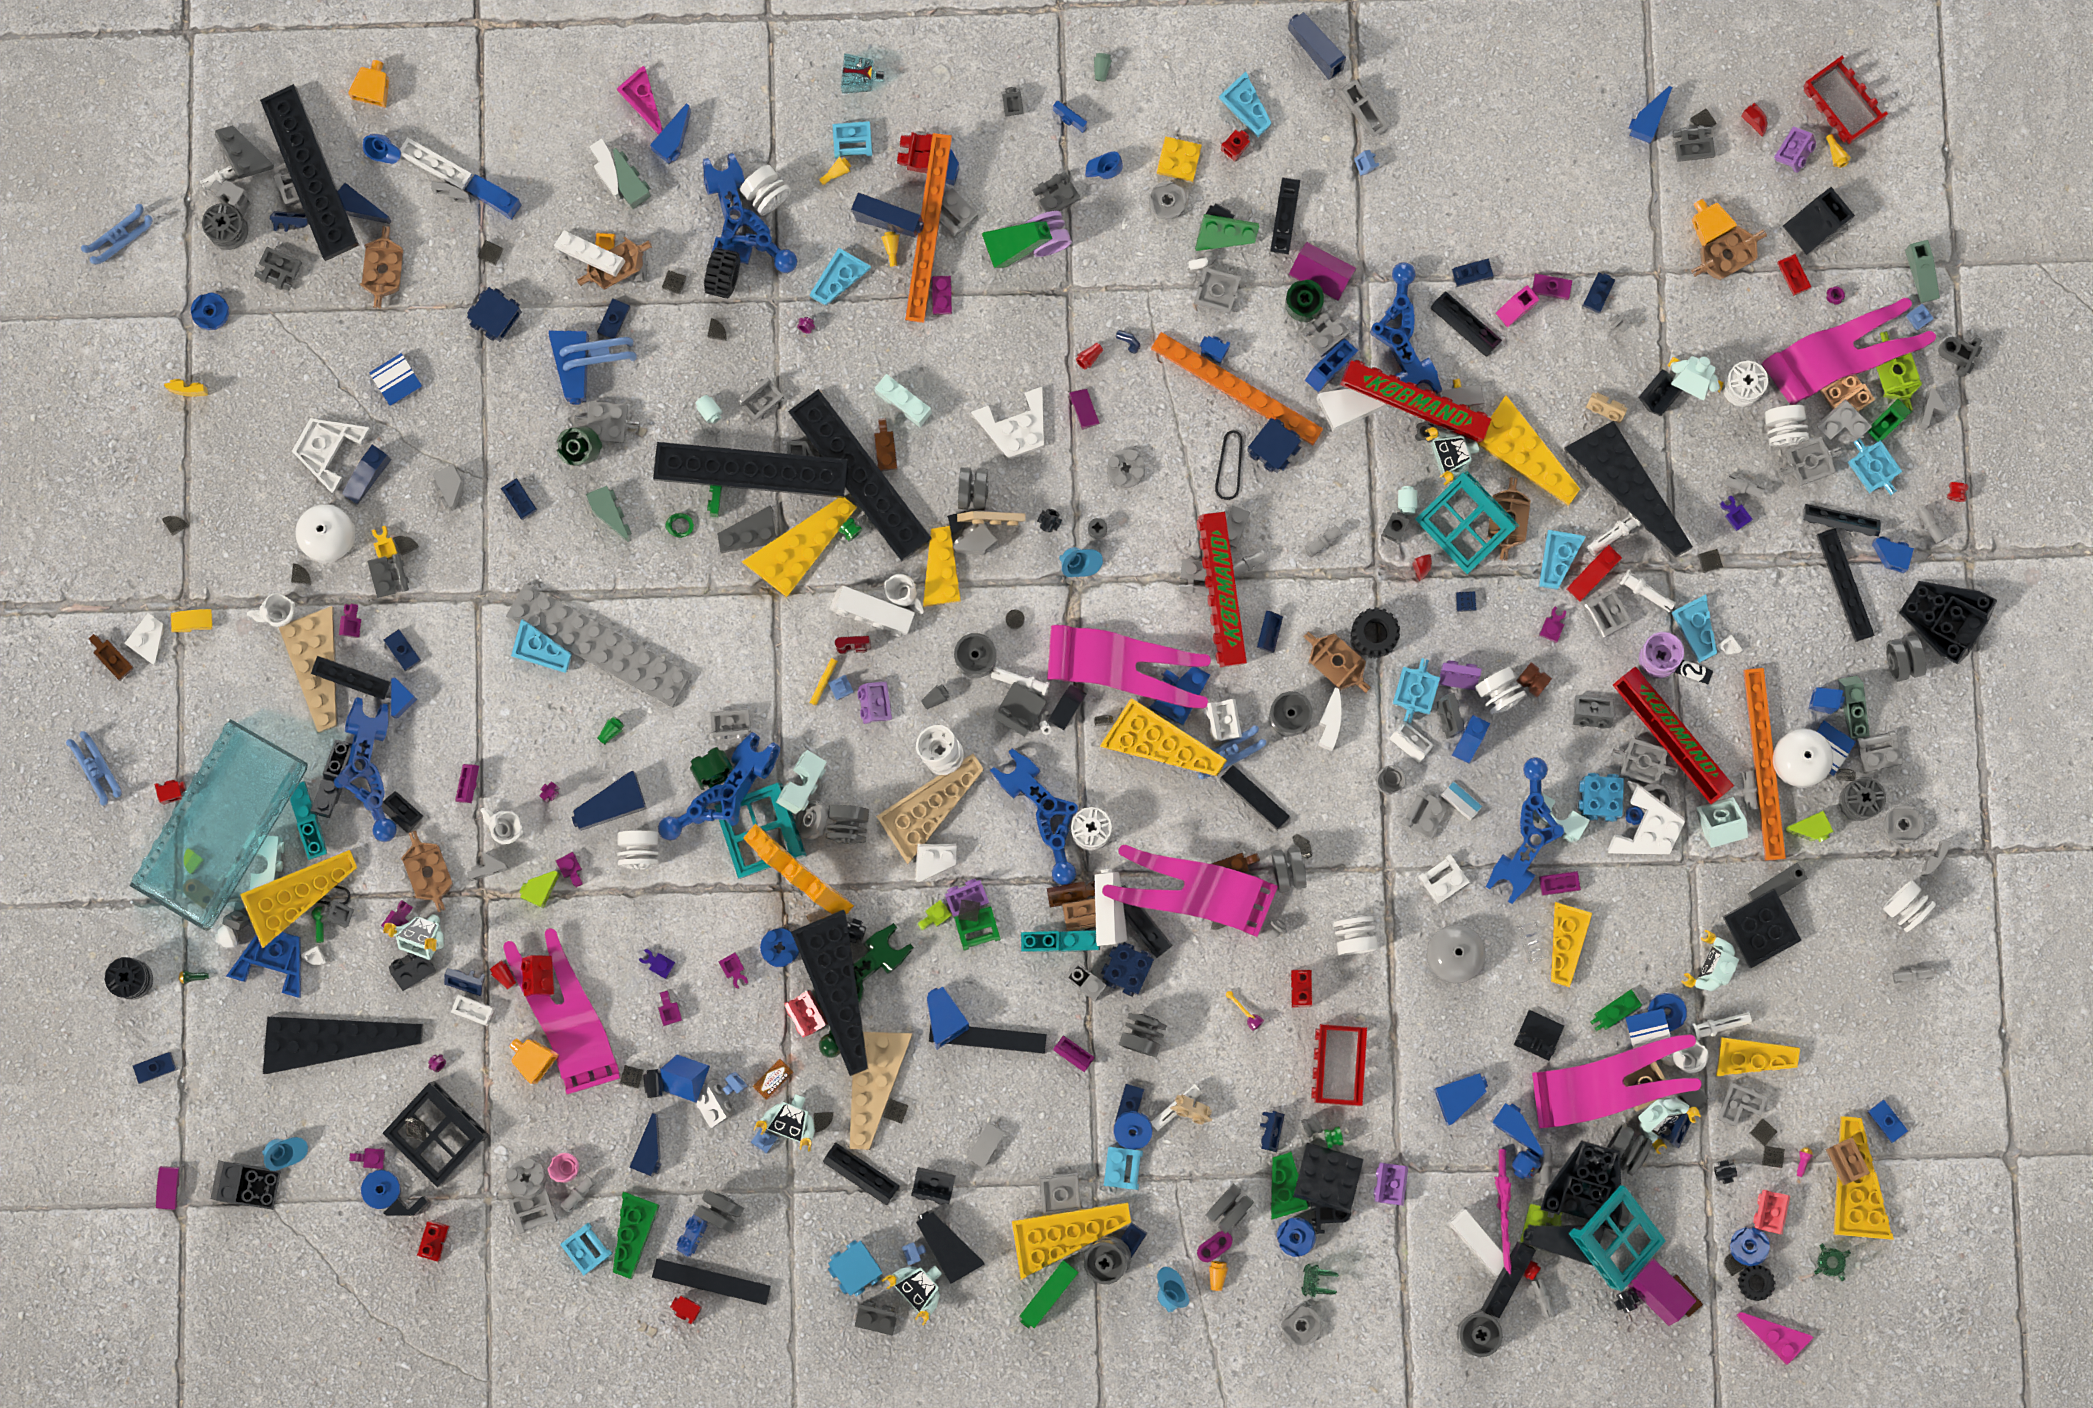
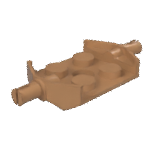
M382 226V235L379 239L364 244L366 250L360 286L374 295L373 308L378 307V309H381L382 298L399 291L404 250L390 240V227ZM381 265L388 266L387 272L383 274L378 272V268Z
M1737 226L1734 230L1706 246L1703 245L1700 253L1701 264L1691 270L1692 274L1696 277L1703 272H1707L1713 278L1718 280L1724 279L1758 258L1757 242L1767 236L1766 232L1762 229L1756 234H1751ZM1726 250L1731 251L1733 258H1724L1723 252Z
M623 237L625 242L608 250L624 258L626 261L617 276L615 277L588 264L587 273L577 279L578 284L582 286L591 281L605 290L640 271L643 266V252L652 248L651 242L647 240L641 245H636L626 237Z
M1513 477L1509 478V488L1492 496L1507 513L1514 515L1515 521L1520 525L1498 545L1501 549L1500 560L1502 561L1503 559L1508 561L1510 548L1525 543L1531 500L1517 491L1518 478H1514L1513 481ZM1491 518L1487 535L1489 540L1501 529Z
M1309 631L1303 636L1313 646L1308 663H1311L1336 685L1339 691L1355 685L1359 686L1365 693L1370 690L1371 687L1363 681L1364 678L1362 677L1366 661L1335 633L1320 639L1314 637ZM1340 656L1343 659V664L1335 666L1332 662L1333 657Z
M412 831L408 833L412 846L401 857V860L404 863L416 895L415 898L432 900L436 905L437 912H442L446 910L442 902L443 896L453 886V882L439 845L422 843L418 838L417 831ZM426 867L433 869L431 877L427 878L423 875Z

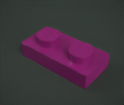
M932 276L933 315L952 314L951 276Z

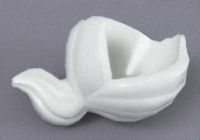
M896 574L884 582V594L889 603L899 607L909 606L914 612L924 613L921 602L916 598L917 590L915 583L909 576Z
M273 593L262 602L260 610L248 611L247 616H251L260 623L267 622L272 626L282 627L292 620L295 603L280 593Z
M483 807L480 809L485 823L489 826L491 837L498 843H513L523 834L521 820L515 813L501 811L493 814Z
M1696 1041L1693 1047L1677 1051L1661 1060L1668 1066L1676 1064L1686 1073H1696L1706 1066L1708 1049Z

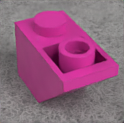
M1526 285L1512 296L1495 314L1508 328L1535 307L1539 298Z

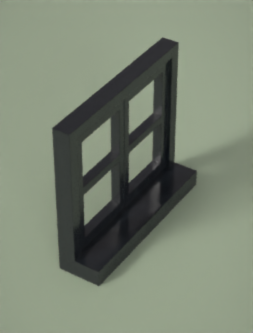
M435 1081L429 1082L382 1133L437 1188L443 1184L480 1142L485 1141L489 1136ZM428 1099L446 1116L433 1131L415 1115L417 1110ZM410 1118L416 1119L417 1123L429 1134L416 1150L398 1133ZM451 1122L469 1138L456 1154L438 1137ZM434 1140L452 1157L439 1173L421 1156Z

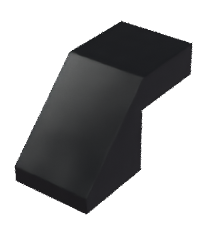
M1070 684L1048 721L1065 730L1087 693Z
M422 1196L409 1208L401 1199H397L383 1213L386 1216H417L431 1201L426 1196Z

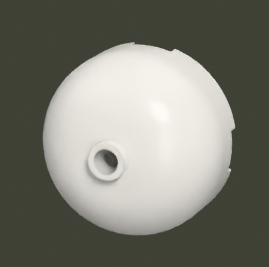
M327 504L317 505L305 511L299 518L296 526V540L303 553L312 560L321 563H331L338 561V559L351 550L355 541V528L349 516L340 508Z
M1797 729L1787 733L1778 741L1773 755L1774 769L1785 783L1787 782L1798 788L1811 787L1821 782L1829 774L1833 765V751L1827 739L1820 733L1810 729ZM1804 754H1810L1811 757L1808 759Z

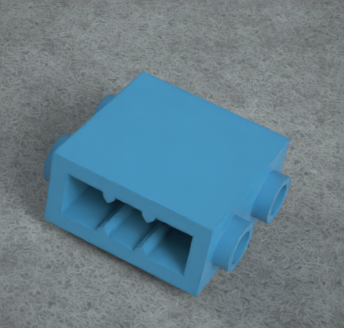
M1588 773V776H1584L1582 781H1579V792H1582V800L1578 801V811L1581 812V815L1592 821L1598 820V817L1605 818V821L1610 822L1620 819L1623 815L1624 778H1619L1617 774H1607V777H1599L1598 773Z
M854 1240L846 1246L848 1250L842 1254L838 1251L830 1257L832 1261L828 1263L830 1266L828 1271L833 1278L837 1277L841 1282L839 1287L845 1295L848 1293L850 1296L854 1294L857 1297L865 1291L864 1286L869 1283L873 1286L882 1279L880 1275L883 1272L864 1243Z

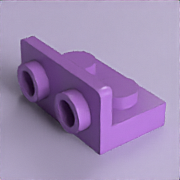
M1793 126L1776 153L1775 160L1791 166L1793 171L1798 173L1805 166L1809 154L1816 148V140L1813 133Z
M887 682L865 683L859 686L857 695L861 703L860 716L863 719V723L869 724L871 722L892 720Z

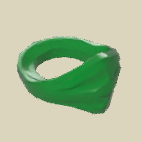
M683 513L672 514L665 523V528L669 534L677 538L689 536L694 527L692 519ZM677 519H685L689 523V529L685 533H678L676 530H673L672 523Z

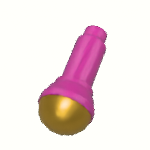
M1807 1147L1799 1151L1800 1162L1797 1169V1176L1803 1177L1807 1163L1813 1157L1812 1150Z

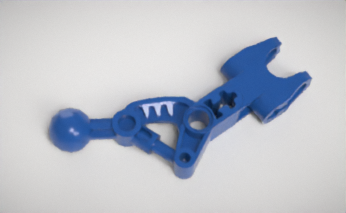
M733 153L728 154V168L723 171L716 170L709 158L703 159L706 192L708 195L718 193L725 219L720 238L723 245H730L732 241L745 243L746 246H754L758 251H766L774 258V265L778 271L782 273L793 271L798 262L794 252L789 249H779L771 242L772 237L768 226L750 209L742 208L737 189L741 188L745 179ZM736 215L739 219H732L730 216ZM746 225L757 235L746 234V236L736 235L740 227Z
M1401 262L1396 264L1392 270V278L1397 283L1396 297L1392 305L1385 311L1386 315L1381 321L1372 325L1370 334L1390 348L1402 370L1395 374V376L1400 378V381L1405 383L1412 382L1416 385L1426 383L1438 394L1442 392V387L1435 366L1430 358L1420 361L1409 342L1414 331L1415 315L1414 306L1407 297L1408 285L1415 280L1416 272L1411 264ZM1402 313L1400 328L1394 329L1386 326L1390 320H1394ZM1399 337L1402 343L1399 345L1395 344L1392 338ZM1404 354H1405L1406 356L1409 355V356H1410L1409 360H1407L1406 358L1403 359V358H1402L1403 355H1404Z
M357 697L353 702L345 724V732L354 734L349 761L335 778L334 785L337 788L345 787L355 794L354 797L363 802L364 807L371 811L375 821L372 828L373 836L378 841L389 842L396 836L397 829L395 823L387 819L381 805L385 795L384 786L377 767L370 762L374 740L384 741L387 733L388 705H380L376 717L370 718L363 712V698ZM361 743L363 744L362 746L365 748V750L363 751L362 747L359 746ZM355 761L362 764V770H358L355 767ZM364 777L369 784L371 792L362 787L358 788L350 782L356 778Z
M754 732L750 733L732 754L731 762L736 766L724 784L716 785L697 796L691 802L686 814L678 818L672 816L664 817L658 825L659 835L666 840H675L680 836L683 827L693 822L701 824L704 821H714L715 819L726 820L732 826L739 823L742 800L757 776L762 779L769 776L775 766L781 748L773 742L762 752H756L760 737ZM715 802H721L722 812L706 809L707 806Z
M1011 748L1008 752L1016 762L1015 770L1010 774H1004L993 767L990 772L997 779L1002 789L1013 799L1022 792L1038 808L1036 819L1039 832L1044 844L1053 850L1056 862L1052 869L1053 880L1060 885L1070 884L1076 877V869L1074 865L1067 861L1064 848L1066 845L1065 839L1070 830L1068 827L1072 817L1078 812V806L1074 802L1053 797L1034 779L1041 772L1040 769L1029 758ZM1032 789H1034V790L1039 789V790H1038L1039 795L1042 797V800H1041V801H1040V798H1039L1037 795L1034 794L1033 796H1031V795H1032V792H1031ZM1052 801L1055 804L1054 808L1046 810L1044 808L1045 802ZM1056 815L1065 816L1062 825H1058L1054 835L1051 831V817Z
M1538 757L1528 759L1523 767L1524 775L1530 780V795L1522 805L1520 829L1524 842L1513 859L1504 854L1501 856L1485 886L1491 889L1498 880H1509L1513 886L1512 894L1508 900L1511 904L1526 891L1536 876L1527 868L1541 847L1564 834V827L1557 824L1550 814L1552 811L1544 802L1541 780L1546 777L1548 767L1546 762ZM1534 810H1536L1541 818H1545L1550 827L1541 829L1534 826ZM1534 834L1541 836L1542 841L1538 845L1531 842V836ZM1526 843L1531 848L1536 849V852H1534L1533 850L1530 851L1528 855L1530 859H1521L1522 855L1520 853H1525L1528 849V846H1525Z

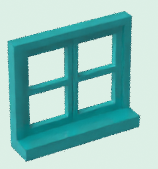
M1467 470L1461 473L1415 518L1422 528L1466 574H1469L1509 534L1520 526ZM1461 487L1479 505L1465 520L1447 502ZM1443 505L1461 522L1447 537L1430 520ZM1483 511L1501 528L1487 543L1469 525ZM1465 528L1483 546L1469 560L1452 543Z
M775 783L746 794L741 802V807L747 805L753 825H758L751 803L770 797L778 820L760 827L765 832L780 827L788 849L787 852L795 859L806 857L799 831L796 829L793 813L776 803L784 788L783 784ZM721 804L714 806L716 812H722ZM719 820L738 879L772 868L763 860L745 866L738 842L744 840L743 838L748 831L735 836L732 825L726 820Z
M1622 1185L1617 1188L1581 1230L1573 1228L1569 1233L1608 1286L1621 1292L1666 1242L1665 1238L1628 1189ZM1621 1202L1624 1203L1634 1217L1622 1232L1609 1217ZM1605 1220L1617 1234L1615 1240L1606 1250L1602 1248L1593 1236L1594 1232ZM1640 1224L1651 1241L1638 1255L1628 1242L1627 1237ZM1622 1243H1624L1635 1258L1623 1273H1621L1610 1258Z

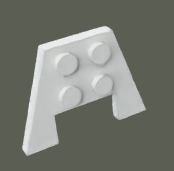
M1042 387L1024 393L1030 411L997 423L993 419L989 406L971 412L1008 460L1044 447Z
M310 418L292 452L334 495L343 478L327 470L345 437L362 446L370 428Z
M1637 785L1630 802L1632 805L1647 810L1633 840L1615 834L1608 848V853L1670 854L1685 820L1644 788Z

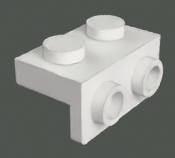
M1235 699L1207 703L1208 708L1206 712L1211 722L1210 734L1214 741L1222 742L1242 737Z

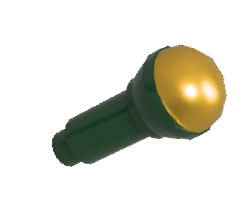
M185 970L180 972L178 978L181 983L187 984L194 980L209 979V973H191Z

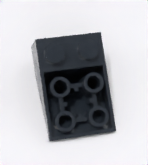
M1830 187L1785 223L1783 227L1807 255L1851 222L1855 215L1835 190Z
M218 1160L210 1199L273 1210L281 1171H271L266 1168Z

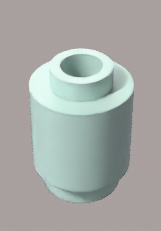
M704 395L696 401L697 410L707 423L712 422L714 424L722 418L721 414L723 412L712 397Z
M1403 486L1402 490H1398V509L1400 513L1405 515H1413L1417 509V490H1413L1412 486Z

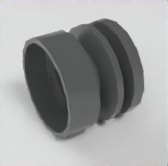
M224 203L215 204L208 208L203 215L201 223L203 231L215 246L223 250H232L245 242L248 235L247 222L233 206Z
M1862 777L1852 781L1842 789L1839 795L1841 811L1847 818L1854 821H1864L1876 816L1883 810L1886 803V793L1883 786L1872 778ZM1864 794L1867 796V801L1865 802L1862 801Z
M829 805L828 818L836 821V824L827 825V829L835 832L826 833L825 838L842 844L865 843L866 837L858 835V833H867V829L859 827V823L868 822L869 809L851 805Z
M1129 1013L1127 1018L1135 1021V1023L1126 1022L1125 1026L1130 1028L1132 1033H1122L1119 1046L1148 1056L1157 1057L1161 1045L1153 1040L1154 1037L1163 1038L1164 1034L1156 1030H1166L1167 1025L1161 1023L1156 1018L1144 1014Z
M1622 1123L1611 1138L1607 1148L1620 1151V1159L1622 1160L1621 1170H1625L1629 1165L1627 1174L1632 1176L1645 1162L1652 1145V1140L1647 1138L1642 1143L1644 1138L1642 1134L1635 1140L1632 1139L1634 1129Z

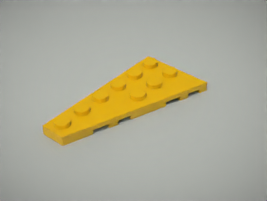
M1506 395L1490 417L1492 420L1486 436L1482 442H1477L1478 446L1569 506L1580 488Z
M845 497L837 498L741 563L787 597L857 507Z
M1132 698L1100 745V747L1216 777L1227 762L1225 758Z
M350 850L240 894L262 948L357 868Z
M1840 1116L1839 1143L1853 1137L1870 1174L1846 1185H1842L1837 1175L1833 1235L1894 1240L1889 1226L1888 1215H1886L1883 1204L1884 1200L1877 1174L1872 1163L1873 1159L1868 1148L1862 1118Z
M1128 1202L1013 1220L1012 1227L1021 1280L1131 1223Z

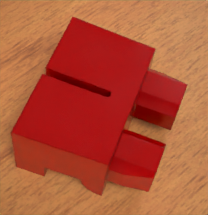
M911 132V136L901 135L900 147L909 148L908 154L898 152L897 164L907 166V170L927 174L933 134L919 135Z
M1292 970L1291 1008L1311 1007L1312 970Z
M432 1220L427 1221L417 1256L439 1262L444 1248L441 1242L445 1243L450 1226Z

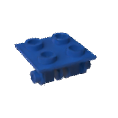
M693 1214L692 1218L690 1217L686 1222L684 1234L677 1241L678 1247L676 1250L686 1257H691L698 1247V1244H695V1242L700 1243L697 1238L703 1237L699 1233L704 1234L708 1227L707 1221Z

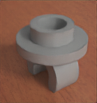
M1616 314L1610 320V328L1613 329L1617 326L1624 333L1629 328L1622 321L1625 315L1621 314L1619 316Z
M1277 919L1270 922L1274 928L1268 936L1272 939H1275L1280 932L1283 934L1288 932L1286 924L1281 920Z

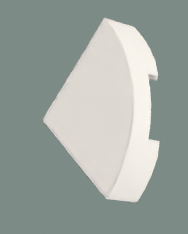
M1732 635L1716 646L1717 650L1727 655H1734L1743 651Z
M319 946L300 954L305 961L312 965L321 966L327 964Z

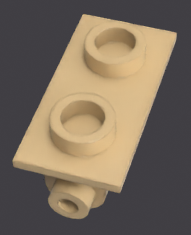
M1593 392L1585 408L1612 421L1621 423L1627 411V408L1624 407L1625 404L1612 400L1611 404L1607 403L1608 397L1598 392Z
M1183 1094L1177 1095L1175 1098L1177 1105L1170 1107L1171 1110L1176 1111L1177 1115L1189 1117L1196 1124L1202 1125L1212 1121L1209 1118L1212 1113L1209 1106L1197 1101L1195 1106L1192 1107L1194 1099Z

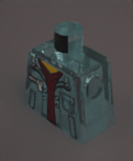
M844 53L841 91L843 94L870 92L873 88V82H884L885 71L874 70L873 60Z

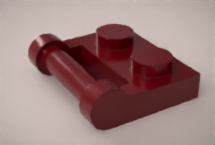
M869 636L838 637L834 642L840 654H846L848 650H856V653H866L867 650L871 649Z

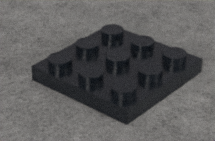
M1771 889L1722 916L1749 968L1757 966L1802 941L1775 889Z
M1307 1142L1293 1197L1350 1213L1364 1159Z

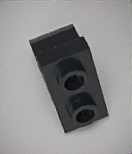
M1310 1202L1311 1210H1315L1312 1226L1316 1230V1234H1325V1230H1321V1224L1343 1223L1351 1217L1350 1212L1340 1219L1336 1216V1209Z

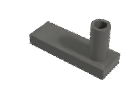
M1797 862L1747 894L1753 900L1771 889H1775L1780 897L1808 878L1805 875L1804 869Z

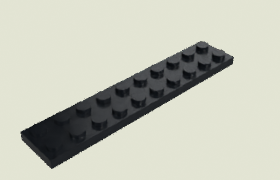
M292 84L260 99L322 258L327 261L359 246L297 87Z
M819 389L788 411L821 457L848 459L846 490L901 562L932 539Z
M657 442L653 480L844 498L848 459Z

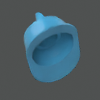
M1072 547L1067 549L1063 555H1059L1062 572L1067 577L1091 576L1097 573L1103 564L1101 553L1093 549Z
M299 1137L285 1140L274 1139L262 1151L264 1164L271 1171H277L294 1165L306 1156L308 1145L304 1139Z
M1162 1267L1157 1274L1160 1287L1157 1294L1158 1301L1168 1312L1186 1307L1189 1304V1296L1181 1276L1173 1268Z

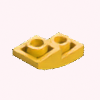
M172 379L169 381L170 383H164L165 388L174 394L190 397L208 396L207 388L198 382L189 384V387L181 379Z
M211 609L187 610L170 614L171 632L212 630Z

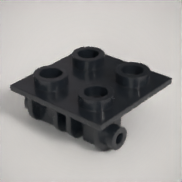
M1528 1010L1514 1046L1550 1061L1565 1025Z

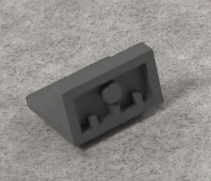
M1014 682L1000 707L995 710L992 718L1025 737L1030 732L1047 701L1019 683Z
M866 1300L863 1301V1304H858L857 1308L859 1309L854 1327L893 1336L898 1312L894 1311L895 1307L883 1305L882 1308L875 1307L876 1303Z

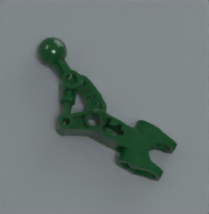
M894 923L867 939L863 945L869 952L853 964L854 972L857 975L856 986L859 1006L864 994L863 982L881 967L887 974L891 973L914 950L911 943L899 950H894L889 946V938L898 929ZM864 962H867L868 964L871 962L870 970L864 969L863 971H861L864 968ZM856 968H858L861 971V973L863 974L862 977L860 976L858 971L855 970ZM831 1029L829 1034H825L819 1041V1050L827 1058H834L840 1054Z

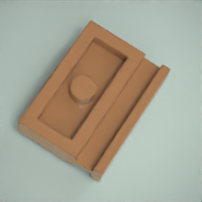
M1095 897L1062 903L1067 931L1096 927Z
M1853 1137L1825 1149L1842 1185L1870 1174Z

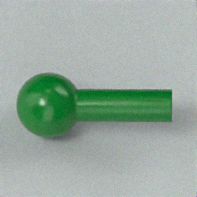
M317 906L312 910V918L316 921V943L324 942V923L321 922L323 917L321 915L322 906Z

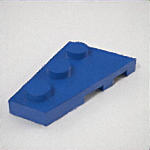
M1192 667L1176 682L1177 684L1172 686L1200 695L1210 674L1197 667ZM1156 700L1149 707L1182 726L1193 709Z

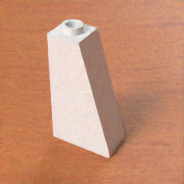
M1351 389L1322 392L1316 398L1332 432L1390 406Z
M1103 869L1101 874L1095 875L1097 946L1128 941L1123 903L1106 897L1102 893L1103 886L1107 884L1121 887L1119 871L1113 872L1112 869Z
M1460 1210L1447 1222L1448 1225L1494 1276H1498L1504 1267L1503 1253L1467 1210Z

